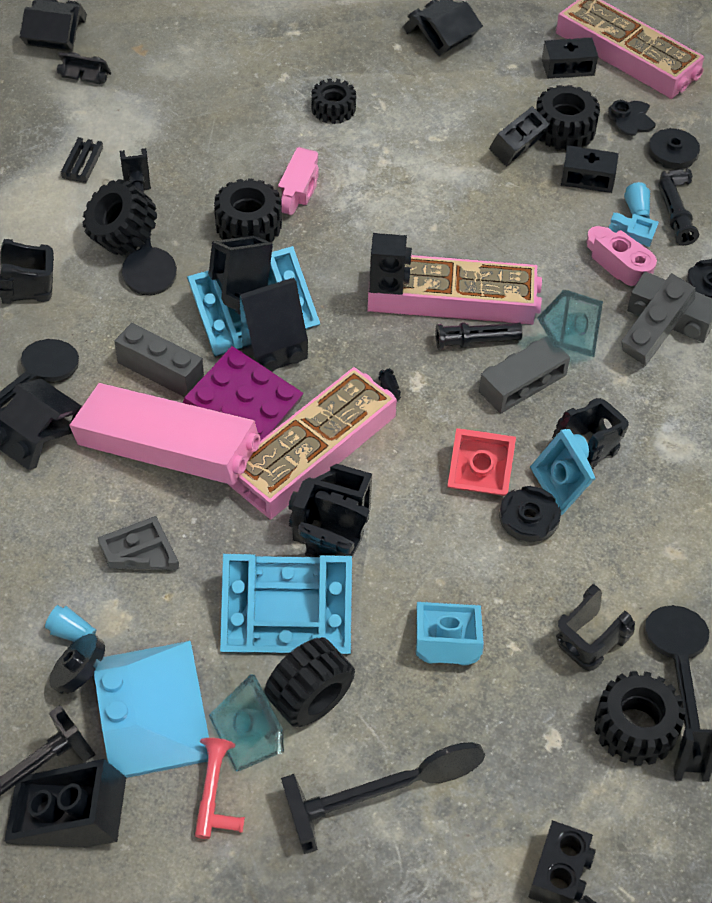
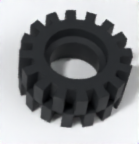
M330 78L327 83L324 80L320 81V85L316 83L311 91V110L313 115H316L318 120L323 118L325 123L328 120H331V124H336V120L343 123L344 118L348 121L351 119V116H354L356 111V89H354L352 84L348 86L347 81L344 80L341 83V79L337 78L336 82H332V78Z

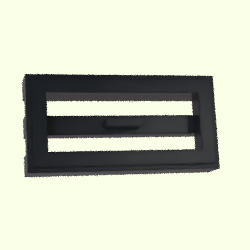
M78 137L61 170V177L87 183L103 150V142L97 141L96 144H93L91 139L83 142V138ZM89 151H92L81 175H78L80 169L85 164V159Z

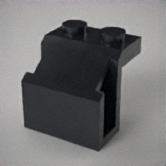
M33 0L32 7L24 9L19 37L27 46L73 52L78 22L86 23L87 13L82 5L75 1L61 3L56 0Z
M453 0L430 1L424 6V10L421 11L418 8L407 16L409 20L402 26L407 34L420 28L438 56L470 39L483 27L468 2L462 1L459 3Z
M256 236L212 241L208 274L211 280H216L222 290L221 299L224 305L234 309L239 315H241L239 295L268 286L273 244Z
M43 379L16 385L12 390L16 393L14 398L6 407L0 408V450L28 470L37 468L44 442L72 434L69 425L82 408V405ZM72 416L71 422L66 420L65 417Z
M335 464L330 467V471L316 478L309 477L303 480L299 491L292 493L288 509L292 510L289 527L293 530V541L305 543L304 538L298 534V527L301 522L312 525L314 520L321 521L320 513L314 500L318 491H324L330 495L332 492L343 495L344 500L347 497L358 501L359 506L368 508L370 512L372 473Z

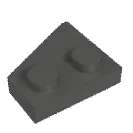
M156 516L98 537L99 546L110 569H179V561Z

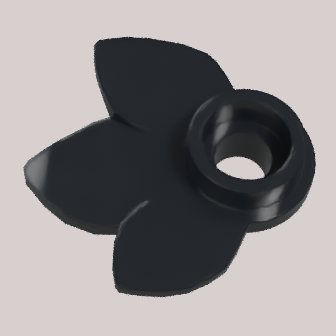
M617 100L608 109L609 118L615 121L616 127L626 135L635 136L637 131L647 132L656 126V123L645 114L650 107L648 103Z

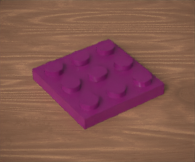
M231 346L184 397L183 403L254 420L261 441L279 427L300 402L304 393Z

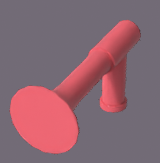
M203 738L200 742L207 749L208 766L203 796L199 806L195 837L210 839L212 827L243 833L245 817L239 818L214 814L222 760L229 749L235 748L236 745L225 739Z

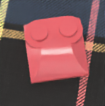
M456 428L447 488L506 496L509 490L516 437Z

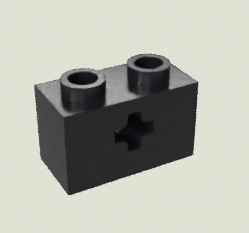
M592 38L544 41L542 63L547 79L595 76L598 54Z
M567 145L561 186L612 193L619 153Z

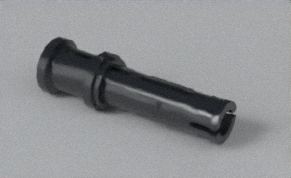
M670 177L663 178L658 183V188L670 213L669 224L676 232V242L682 246L693 244L699 238V231L692 224V214L685 210L674 179L671 180Z
M461 322L459 326L437 324L435 328V339L438 349H443L444 346L455 345L466 348L470 346V343L521 341L523 336L520 322L469 326V324Z

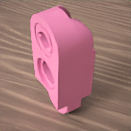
M298 147L295 150L278 185L282 192V213L292 215L299 204L305 206L308 204L317 186L319 174L317 151Z
M602 226L592 227L588 231L586 242L587 247L592 251L591 257L617 280L620 279L626 285L635 286L644 271L654 274L657 262L655 255L620 230L615 233L608 227Z

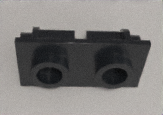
M68 52V54L58 53L63 62L57 66V74H61V77L79 80L80 73L84 72L83 81L101 84L106 82L107 74L111 75L107 62L100 57H83L75 52Z

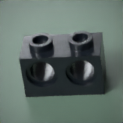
M532 106L496 135L489 149L507 167L538 142L550 124Z
M373 233L369 293L403 295V285L409 284L410 267H405V264L411 265L412 247H406L407 235Z
M552 820L528 898L541 903H573V901L578 902L582 899L587 881L580 879L583 868L590 870L596 849L590 847L593 834ZM570 847L576 851L577 855H566L561 848ZM555 878L561 879L568 887L563 889L557 888L552 884L551 880Z

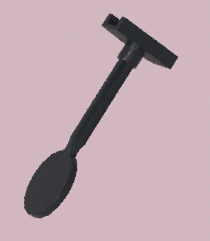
M142 148V155L126 157L125 150L119 151L123 180L130 182L143 193L144 190L151 189L146 148ZM149 238L144 241L145 244L140 249L127 256L122 267V276L125 284L132 291L141 295L163 293L172 286L177 274L174 258L167 251L152 247L151 239Z
M44 339L28 345L21 356V365L24 373L0 391V408L14 398L16 393L12 390L18 384L37 379L54 382L73 375L79 365L77 350L69 343L58 339Z
M671 605L660 607L651 612L646 619L644 634L648 643L657 652L674 659L679 694L683 700L682 708H685V730L673 768L675 780L682 781L684 772L701 773L702 781H709L712 774V729H700L689 658H693L704 651L709 642L710 631L705 620L696 612L686 607Z
M61 705L49 712L58 732L46 740L48 743L0 776V796L56 755L58 757L70 748L84 763L96 755Z
M474 742L450 745L428 756L416 769L401 771L323 798L318 796L306 800L294 774L282 777L281 781L304 855L318 850L313 824L314 820L326 817V813L407 787L418 780L430 784L455 780L470 773L483 762L485 758L483 748L480 744Z

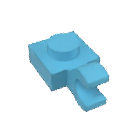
M613 213L609 229L615 233L621 230L638 243L650 247L659 222L633 214L632 219L620 213Z

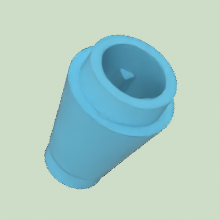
M641 182L630 184L626 188L624 198L632 216L636 214L650 219L649 188Z
M57 605L50 613L45 624V628L50 630V635L75 642L84 635L96 633L95 628L91 627L89 623L67 606L63 608Z

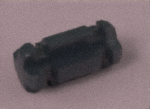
M683 169L669 170L668 173L666 171L661 172L660 180L670 177L671 180L674 179L675 185H684V182L686 184L692 182L693 175L690 169H685V171Z
M390 368L382 369L379 372L380 376L378 378L381 381V387L389 390L399 401L401 399V391L398 390L399 385L393 374L394 371Z

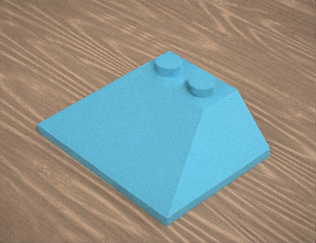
M291 246L272 252L268 285L294 277L299 293L305 328L308 329L320 325L294 247ZM208 270L188 276L187 279L213 355L216 357L225 354L231 346L238 350L242 349L241 315L237 314L234 309L224 305L221 299L222 290L216 280H211Z
M223 554L220 652L290 653L311 639L325 637L341 654H351L352 556L270 557L256 556L255 554Z
M191 641L106 656L101 662L98 659L93 665L96 668L94 677L107 760L111 765L129 778L208 762L207 749L200 742L203 738H209Z

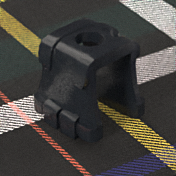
M13 239L3 240L0 251V299L3 304L30 299L37 300L38 302H47L51 299L54 252L49 245L40 244L39 247L13 242Z
M596 398L591 400L584 408L577 410L571 408L565 411L562 418L557 422L552 438L554 439L561 430L570 429L573 435L579 434L582 436L591 431L593 435L588 442L589 454L587 460L593 471L599 461L608 455L613 457L618 453L621 446L620 441L627 432L629 422L606 400ZM604 419H607L611 423V428H606L604 424Z
M318 491L314 500L320 513L321 526L317 527L301 522L298 527V534L304 538L306 545L305 556H352L353 558L364 534L363 527L369 520V509L359 506V502L347 497L344 500L343 495L334 492L330 495L327 492Z
M592 584L585 591L583 601L568 616L563 614L558 621L559 633L556 635L558 646L580 667L588 671L599 667L604 660L603 656L617 644L623 646L635 630V621H633L632 616L628 612L624 611L592 645L588 644L576 633L592 620L600 610L602 591L595 584Z

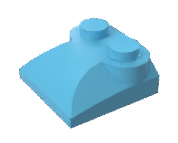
M570 429L561 430L530 466L541 487L555 497L558 507L560 506L561 515L595 480V475L587 460L589 454L588 443L582 435H573Z
M417 602L415 652L420 659L430 664L452 663L459 665H470L480 659L481 655H483L484 646L481 605Z

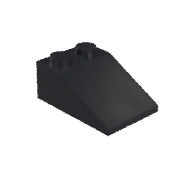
M294 277L239 295L242 351L245 355L271 372L308 359V337Z
M105 759L30 774L15 785L4 841L8 844L92 847L117 842L127 777Z

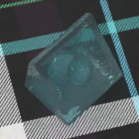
M563 290L537 319L554 347L595 357L603 301L569 290Z
M250 674L209 714L219 738L231 741L236 745L235 748L227 751L235 771H242L284 752L283 729L256 676Z

